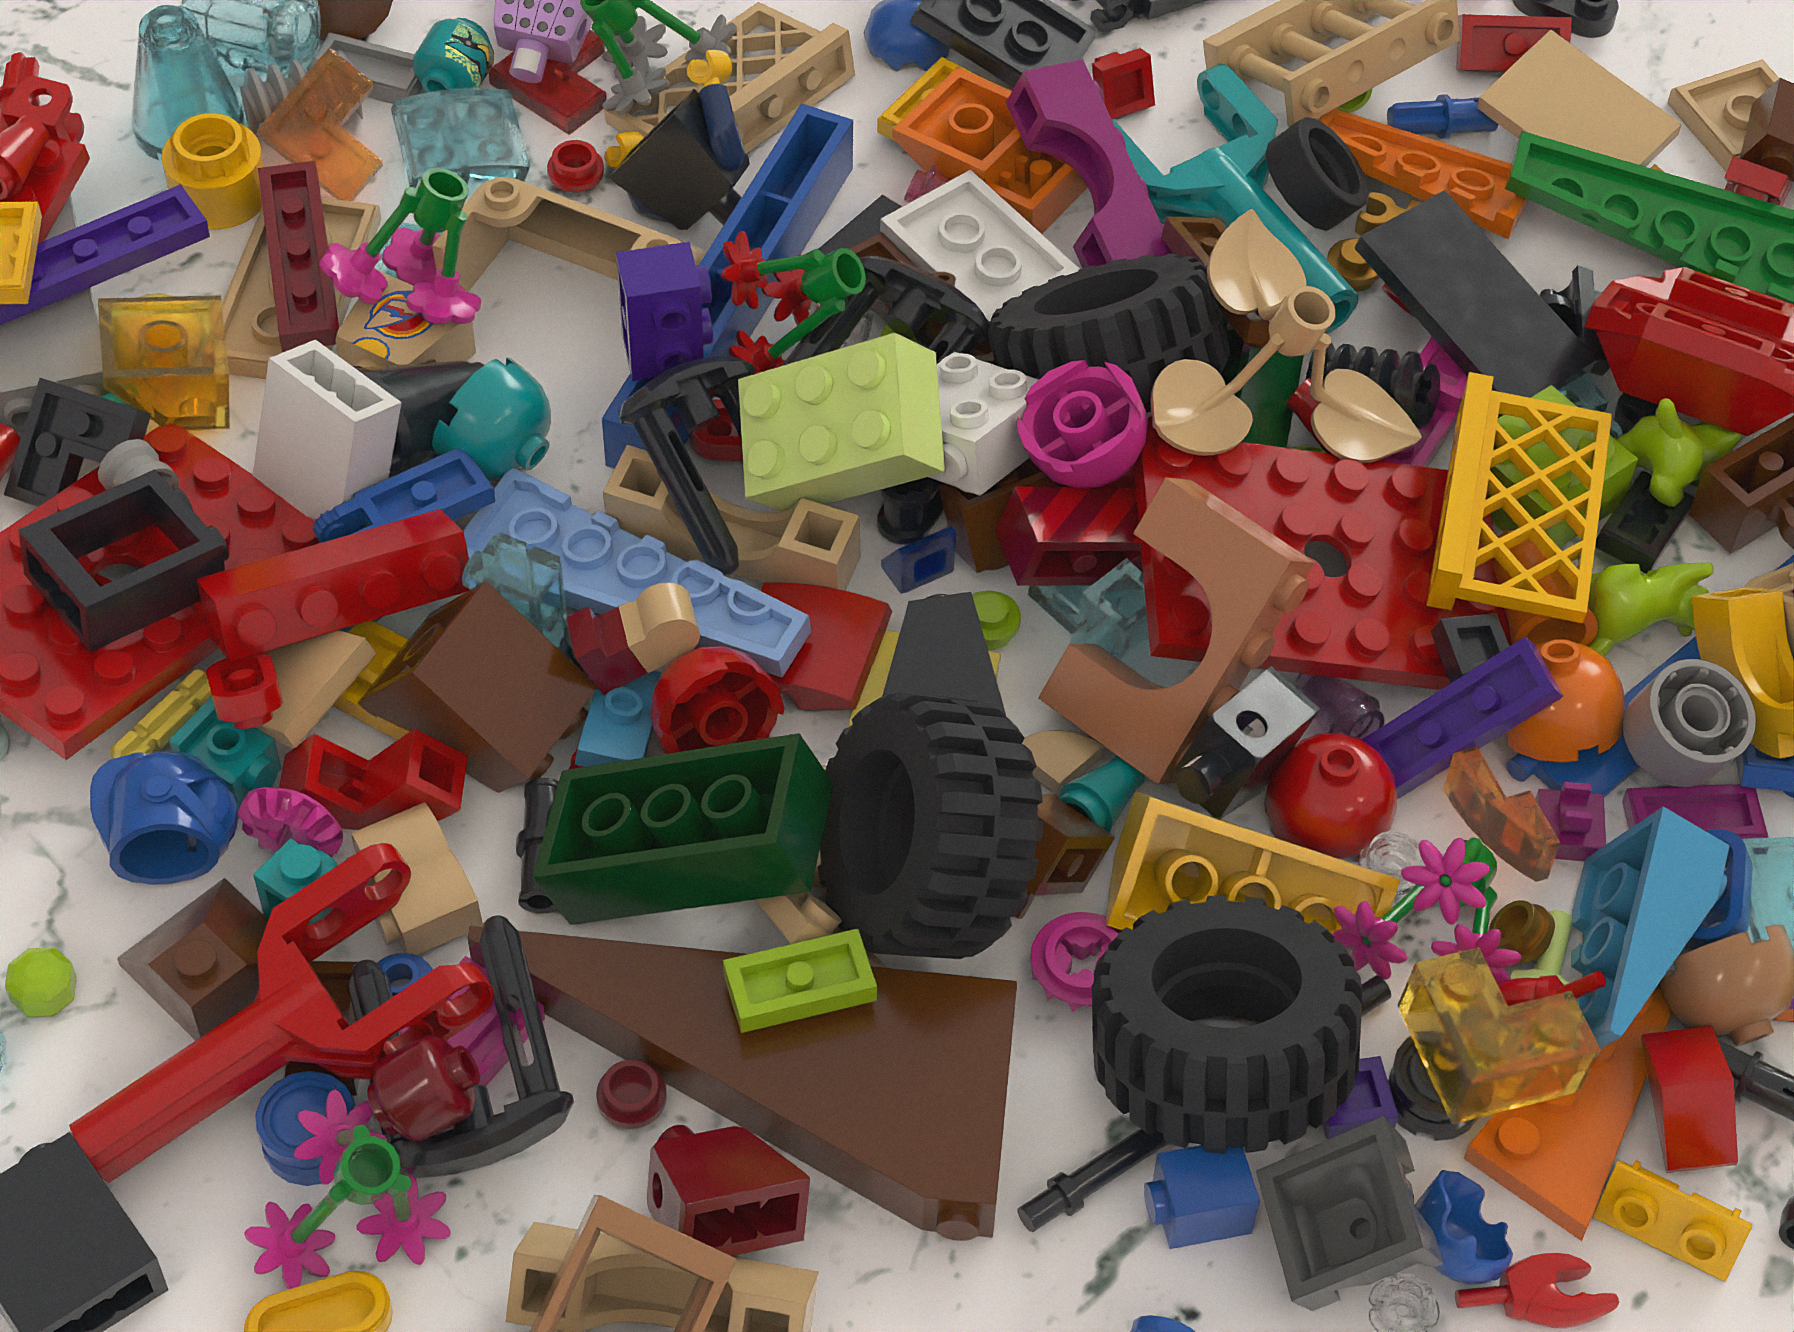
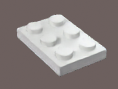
M972 170L963 173L880 219V232L917 268L932 274L936 272L953 274L956 277L955 287L976 303L989 324L995 310L1002 308L1003 303L1010 298L1022 295V291L1030 287L1045 284L1049 279L1060 275L1066 276L1078 272V269H1080Z

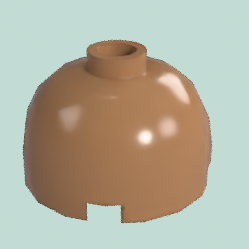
M1784 925L1765 927L1770 940L1764 941L1762 939L1751 943L1746 931L1678 956L1673 962L1677 973L1669 969L1659 982V987L1674 1017L1686 1028L1712 1026L1716 1036L1730 1035L1735 1047L1773 1034L1774 1030L1770 1021L1788 1010L1794 999V949Z

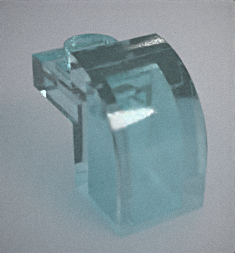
M1127 558L1092 586H1029L1027 595L1072 634L1069 644H1098L1121 661L1149 638L1143 573Z

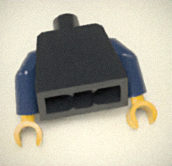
M720 50L706 51L708 63L705 60L693 59L687 66L689 79L694 83L703 84V88L699 93L693 89L644 137L636 131L617 133L616 140L619 146L608 147L604 154L605 162L609 166L616 168L609 178L627 192L634 210L638 214L671 223L679 230H688L707 212L711 213L724 226L742 198L733 187L750 165L734 118L727 86L723 85L732 73L731 59L727 53Z

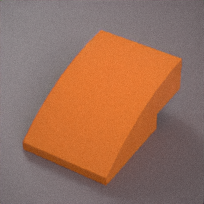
M957 67L892 129L893 139L940 185L972 170L1034 228L1043 234L1088 188L1086 183L1064 161L1046 153L1027 150L1005 103L1012 92L1011 90Z

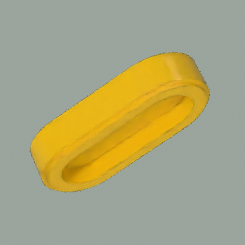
M348 1271L263 1298L249 1311L244 1324V1332H386L392 1320V1304L385 1284L378 1277L364 1271Z

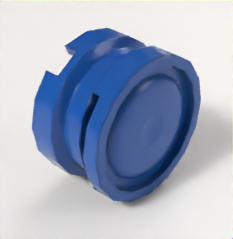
M314 1071L291 1074L274 1083L261 1097L255 1117L257 1134L262 1143L264 1158L273 1173L288 1183L303 1186L322 1184L319 1179V1166L322 1156L314 1159L299 1160L293 1155L296 1147L302 1142L316 1136L306 1130L299 1122L298 1113L308 1110L326 1117V1102L331 1090H337L341 1093L346 1104L347 1114L355 1108L354 1098L345 1084L329 1074Z

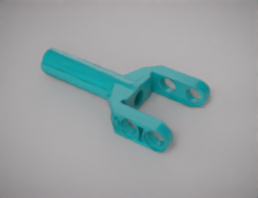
M1218 64L1198 74L1197 89L1204 105V115L1228 142L1221 146L1210 148L1194 158L1171 167L1170 173L1167 175H1163L1118 123L1112 119L1114 126L1123 134L1126 151L1137 174L1144 179L1147 185L1149 199L1161 224H1164L1166 216L1219 218L1228 228L1239 216L1253 209L1264 226L1296 257L1305 274L1306 286L1320 289L1333 302L1335 319L1325 333L1332 332L1349 319L1357 307L1359 301L1358 293L1263 190L1269 176L1265 153L1267 144L1276 138L1275 133L1278 119L1226 64Z

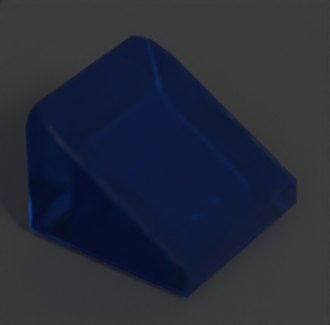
M951 525L903 546L881 560V568L900 594L907 593L954 571L955 529Z

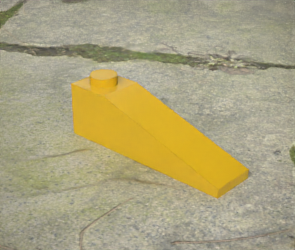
M1135 791L1114 853L1105 924L1122 931L1125 927L1133 930V924L1139 917L1152 910H1155L1158 914L1166 912L1170 903L1189 899L1191 904L1206 902L1207 896L1226 895V901L1245 902L1246 897L1265 900L1267 907L1279 910L1282 905L1299 911L1304 917V922L1309 924L1315 920L1332 934L1336 930L1343 929L1334 916L1335 907L1338 905L1343 906L1355 915L1358 905L1363 901H1367L1372 908L1374 917L1381 918L1392 907L1400 879Z

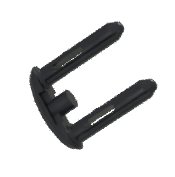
M878 256L859 257L866 275L863 290L845 299V310L827 318L802 338L781 366L839 349L850 337L852 331L876 299L892 306L884 317L885 322L895 333L907 339H913L929 317L945 324L928 347V349L936 352L937 364L953 352L969 354L975 345L985 346L988 344L989 323L975 302L956 287L934 274L904 262Z
M707 357L684 362L665 370L622 403L619 421L623 425H634L656 467L659 477L667 488L705 563L721 571L724 576H729L735 573L739 567L738 547L671 421L666 408L674 406L687 433H693L709 426L720 418V414L711 399L714 396L721 399L742 439L738 379L754 375L756 369L751 363L735 357Z
M491 916L483 923L479 943L488 979L494 990L495 995L493 999L503 1034V1044L508 1054L519 1101L504 1105L505 1112L494 1115L487 1087L476 1085L474 1086L475 1105L472 1114L453 1125L451 1130L436 1134L423 1141L414 1142L400 1134L393 1136L381 1127L382 1135L387 1138V1142L395 1148L399 1156V1173L403 1175L412 1174L415 1178L453 1175L489 1166L520 1153L553 1134L566 1121L574 1104L571 1093L560 1091L520 933L509 922L508 918L504 916ZM369 959L361 960L353 966L348 990L355 1020L358 1021L391 999L393 994L388 976L375 961ZM519 1008L522 1010L534 1057L531 1065H528L516 1018V1011ZM401 1030L392 1035L387 1041L402 1034Z

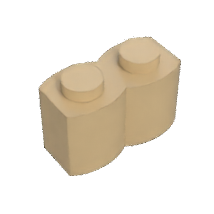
M425 802L351 833L356 853L370 845L379 843L392 844L398 849L411 870L410 882L402 893L397 905L375 919L387 945L398 941L404 953L419 955L467 934L470 926L483 927L479 903L460 863L451 851L436 818ZM392 869L379 872L369 880L366 886H371L381 881Z

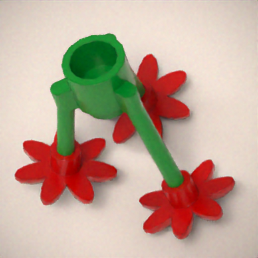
M745 231L737 234L735 244L731 241L724 242L723 251L730 266L724 268L720 276L724 281L733 282L731 290L732 303L735 306H740L745 300L749 308L757 309L759 302L756 288H761L764 295L770 298L781 299L774 311L775 321L781 322L792 313L797 325L775 344L768 343L763 335L758 337L754 343L746 332L740 329L736 333L739 346L733 345L729 348L730 356L751 363L756 369L755 374L780 367L785 362L782 359V354L827 318L845 310V299L863 290L866 275L858 256L847 248H840L826 255L819 249H814L803 255L765 261L762 258V250L757 247L749 251V243ZM767 274H773L778 282L767 283Z

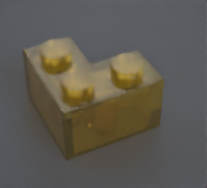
M1479 947L1415 962L1397 1004L1451 1124L1577 1093L1580 1091L1601 1052L1572 991L1507 1006Z

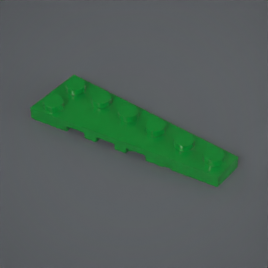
M1521 132L1515 146L1505 186L1506 190L1676 266L1686 267L1794 304L1793 209L1528 132Z

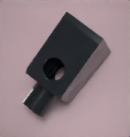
M1272 666L1269 667L1214 712L1205 722L1172 772V777L1179 793L1187 801L1201 805L1213 817L1222 819L1265 790L1275 768L1287 753L1295 747L1320 711V708ZM1258 718L1265 727V735L1259 738L1247 736V734L1254 730L1249 724Z

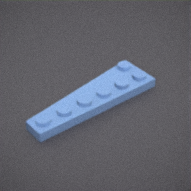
M512 468L504 474L494 488L495 502L479 509L463 530L473 575L578 610L589 606L594 613L603 614L629 601H636L641 592L652 585L659 583L682 585L689 592L700 632L699 643L695 649L707 646L729 647L748 654L767 673L779 677L784 676L811 633L809 615L739 580L729 579L721 571L697 559L686 562L668 553L665 543L647 534L641 539L619 528L617 519L600 510L593 515L573 505L570 495L518 469Z

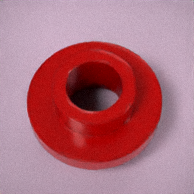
M582 140L565 141L553 150L552 156L548 160V178L555 187L563 191H586L595 187L602 180L604 175L603 160L596 152V149L588 142Z

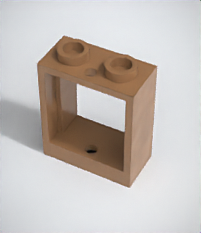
M593 1195L529 1332L555 1331L601 1232L697 1276L696 1284L674 1332H704L737 1259L602 1195Z

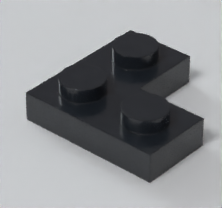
M39 378L4 495L39 507L77 481L84 458L101 463L106 454L118 444L127 440H144L151 413L51 380Z

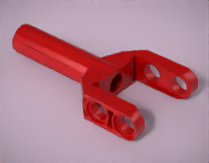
M386 843L370 845L274 907L257 951L259 989L254 1002L69 1125L70 1134L102 1179L107 1183L112 1182L290 1061L315 1063L343 1078L373 1080L375 1066L384 1056L420 1037L431 1034L447 1041L486 1013L495 995L493 987L479 967L473 963L464 962L455 965L438 966L352 1025H349L326 987L309 964L397 905L412 875L409 865L398 849L392 844ZM392 869L381 881L371 886H366L369 880L379 872ZM333 908L322 920L307 925L311 919L323 910ZM466 986H469L466 992H464L462 995H458L451 1001H447L454 993L463 989ZM409 1027L408 1030L399 1036L387 1041L396 1032Z

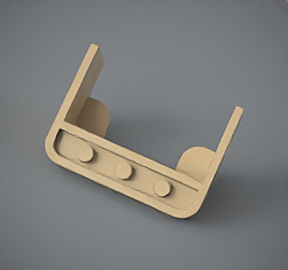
M499 177L488 180L480 185L462 208V211L466 213L468 218L461 233L456 271L460 274L459 285L466 292H469L510 239L618 280L616 252L683 243L684 241L518 179ZM447 230L443 231L432 245L436 272L443 266ZM690 244L695 265L698 266L707 251Z

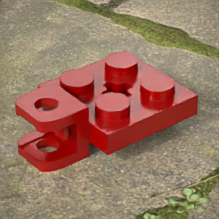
M33 75L20 82L1 113L5 123L0 122V133L15 124L21 116L28 115L36 118L46 127L50 138L41 149L20 192L16 195H8L5 199L0 200V202H38L42 215L38 243L45 241L87 166L90 157L85 144L80 143L85 128L82 117L79 113L69 112L73 103V95L69 85ZM39 95H49L52 97L46 105L37 107L31 104L33 99Z

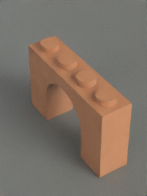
M1165 478L1133 534L1191 573L1203 588L1212 614V634L1203 660L1186 679L1171 687H1163L1149 681L1098 644H1069L1038 697L1046 705L1156 784L1175 783L1172 772L1205 722L1214 712L1240 692L1239 688L1250 670L1258 668L1267 659L1275 644V637L1272 636V633L1284 613L1289 614L1304 598L1309 587V581L1305 578L1315 563L1194 481Z

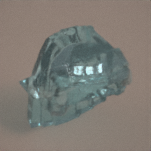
M182 0L181 5L176 7L175 26L179 39L185 42L188 56L195 58L199 70L227 75H240L245 78L246 69L254 68L262 82H266L268 65L276 63L282 74L286 76L289 73L291 60L298 59L301 64H304L315 55L320 39L321 18L318 0Z

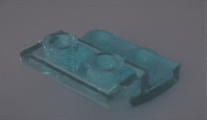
M491 88L448 89L413 95L393 102L391 112L409 187L418 188L423 174L432 168H443L459 175L467 184L470 177L487 180L509 177L525 182L530 169V163L510 90Z

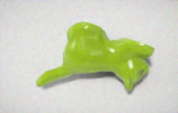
M1664 398L1660 401L1655 415L1642 417L1628 433L1617 438V441L1638 458L1636 467L1644 468L1651 473L1652 478L1649 488L1651 494L1659 502L1675 507L1683 499L1685 488L1689 484L1698 488L1705 467L1731 453L1743 435L1705 421L1689 425L1679 419L1674 403L1670 399Z
M1707 562L1659 567L1656 570H1650L1646 575L1640 572L1639 564H1621L1606 567L1601 573H1592L1588 607L1597 618L1598 632L1588 647L1595 649L1605 657L1615 645L1632 638L1659 621L1676 625L1684 637L1691 636L1692 630L1695 631L1691 596L1709 593V590L1698 585V582L1713 574V564Z

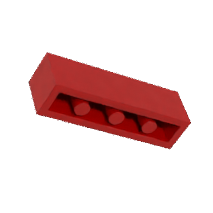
M441 509L196 579L211 639L229 662L458 595L475 587L464 531Z

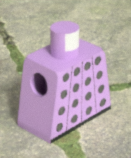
M495 0V36L499 47L514 51L509 70L513 77L524 82L539 83L542 81L547 59L564 63H573L576 60L593 23V20L582 9L580 5L581 0Z

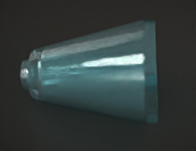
M161 5L149 11L141 19L138 30L131 127L137 145L148 156L159 160L157 153L162 154L165 143L177 127L195 115L219 113L229 116L237 123L245 126L242 103L196 17L188 9L174 5Z

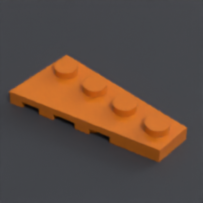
M1333 109L1319 118L1321 122L1330 127L1343 140L1356 158L1364 174L1423 201L1445 190L1476 225L1506 239L1510 238L1530 200L1505 189L1511 166L1510 163L1338 109Z
M1655 988L1622 1037L1582 1060L1569 1054V1022L1471 1141L1464 1156L1467 1162L1581 1241L1589 1226L1648 1074L1641 1036L1642 1034L1665 1031L1672 1013L1661 989Z

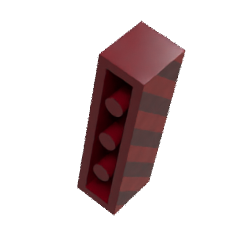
M1015 486L995 532L1017 586L1144 585L1140 538L1133 534L1139 524L1135 488L1100 487L1078 489L1074 487Z

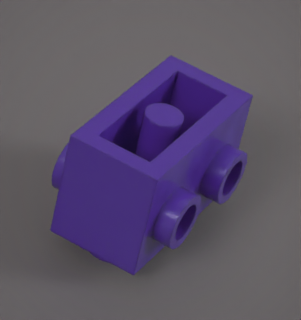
M690 242L616 252L621 333L632 381L655 378L665 370L684 362L704 358L703 345L713 344L710 313L708 308H702V303L712 302L711 284L707 266L695 265Z

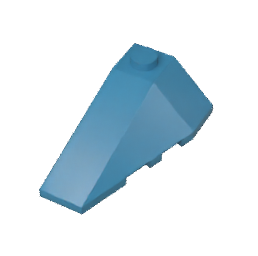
M1664 806L1585 858L1572 909V926L1583 932V945L1579 944L1571 952V967L1581 972L1582 977L1600 971L1606 979V986L1574 1000L1575 1012L1570 1019L1569 1054L1579 1060L1586 1058L1622 1037L1725 890L1727 876L1724 874L1730 845Z

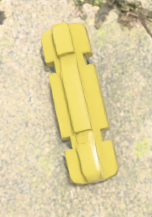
M196 669L175 687L176 691L172 690L133 726L134 731L129 730L110 748L112 759L128 756L133 753L150 754L162 749L169 742V739L212 696L206 672Z

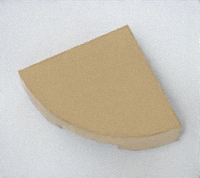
M1050 730L1026 736L1022 742L1032 751L1037 766L1032 771L1034 778L1057 796H1059V792L1065 784L1081 777L1102 757L1103 745L1090 737L1071 731Z

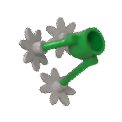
M651 0L580 1L582 9L593 20L591 29L602 40L607 49L602 55L603 60L614 62L616 65L614 74L620 84L611 87V91L615 95L606 100L602 106L607 110L616 109L619 115L629 112L636 102L641 106H649L652 94L662 92L668 88V80L663 79L666 74L665 68H659L649 74L650 66L647 58L658 59L667 55L666 47L657 43L666 33L665 25L689 41L691 50L685 55V60L688 62L693 59H700L708 63L706 58L707 50L724 51L728 56L731 54V49L726 43L733 37L737 28L734 23L726 25V18L722 14L717 17L711 31L704 27L696 31ZM636 9H642L663 24H658L647 30L645 18L642 15L638 16Z

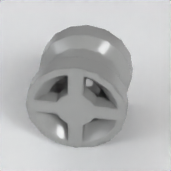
M140 439L127 440L115 446L101 461L98 470L99 482L106 490L154 469L172 489L179 488V479L175 472L166 463L159 461V455L148 442Z

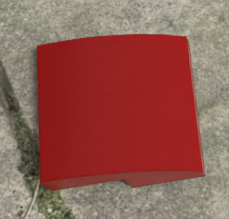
M764 582L761 592L809 615L811 633L784 676L779 677L768 673L779 688L780 694H790L799 710L856 709L893 612L889 604L861 594L825 586Z

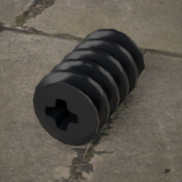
M1332 343L1327 347L1323 380L1335 369H1349L1359 372L1385 390L1406 412L1418 430L1428 425L1434 415L1440 391V373L1436 365L1430 363L1423 370V363L1419 353L1410 351L1400 359L1398 352L1393 349H1385L1379 356L1376 349L1369 346H1364L1359 350L1358 354L1355 347L1350 344L1343 343L1337 350ZM1314 350L1310 357L1306 379H1311Z

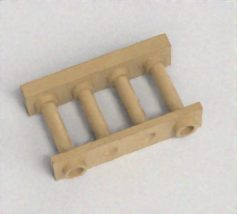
M1279 0L1204 39L1203 48L1206 70L1218 64H1226L1244 83L1255 79L1283 92L1287 126L1291 127L1305 117L1316 119L1460 41L1457 0H1426L1417 6L1403 0ZM1375 14L1391 19L1376 28L1362 22ZM1336 35L1350 41L1335 50L1321 44ZM1294 57L1308 62V64L1293 72L1279 66Z

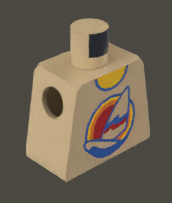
M380 270L378 271L384 275L388 282V287L382 293V298L374 305L367 304L358 298L337 331L336 336L338 356L355 369L360 367L468 361L476 353L473 322L460 324L450 321L445 324H436L427 321L422 313L411 311L406 306L407 296L413 292V285Z

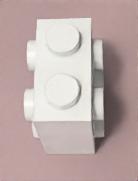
M953 352L937 364L945 472L929 477L960 488L962 491L981 496L1030 458L1017 430L1018 416L1022 421L1023 413L1028 406L1024 398L1030 387L1038 379L1026 376L1017 370H1008L978 360L969 354Z

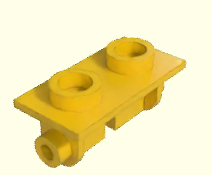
M1621 1160L1617 1161L1592 1217L1726 1282L1752 1229V1223L1740 1218L1742 1210L1735 1208L1732 1211L1694 1192L1689 1196L1678 1190L1680 1185L1640 1167L1642 1163L1637 1160L1634 1161L1632 1166Z

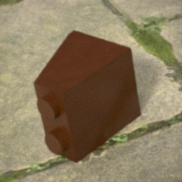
M484 581L429 613L358 701V704L376 718L379 716L408 731L415 728L468 755L466 773L500 793L522 782L526 785L529 781L540 778L548 770L554 760V757L548 752L559 738L562 740L566 739L584 722L588 711L583 706L597 689V686L487 581Z

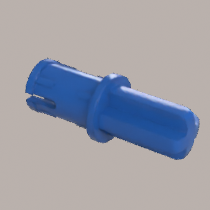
M1441 94L1437 96L1435 101L1395 103L1387 110V125L1414 134L1436 133L1440 139L1449 138L1452 133L1469 131L1493 132L1497 130L1499 124L1477 109L1479 97L1451 99L1448 94Z

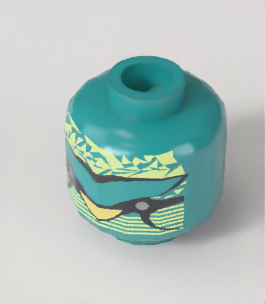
M447 18L437 21L429 29L414 54L413 69L424 90L432 97L439 100L463 101L472 98L479 90L494 64L495 53L487 33L480 25L466 18Z

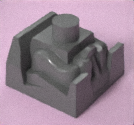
M1384 1116L1256 1170L1291 1302L1311 1311L1341 1300L1338 1293L1339 1289L1369 1285L1417 1263L1431 1267L1444 1264L1434 1231L1414 1205L1412 1184L1406 1178V1174L1415 1171L1406 1140Z

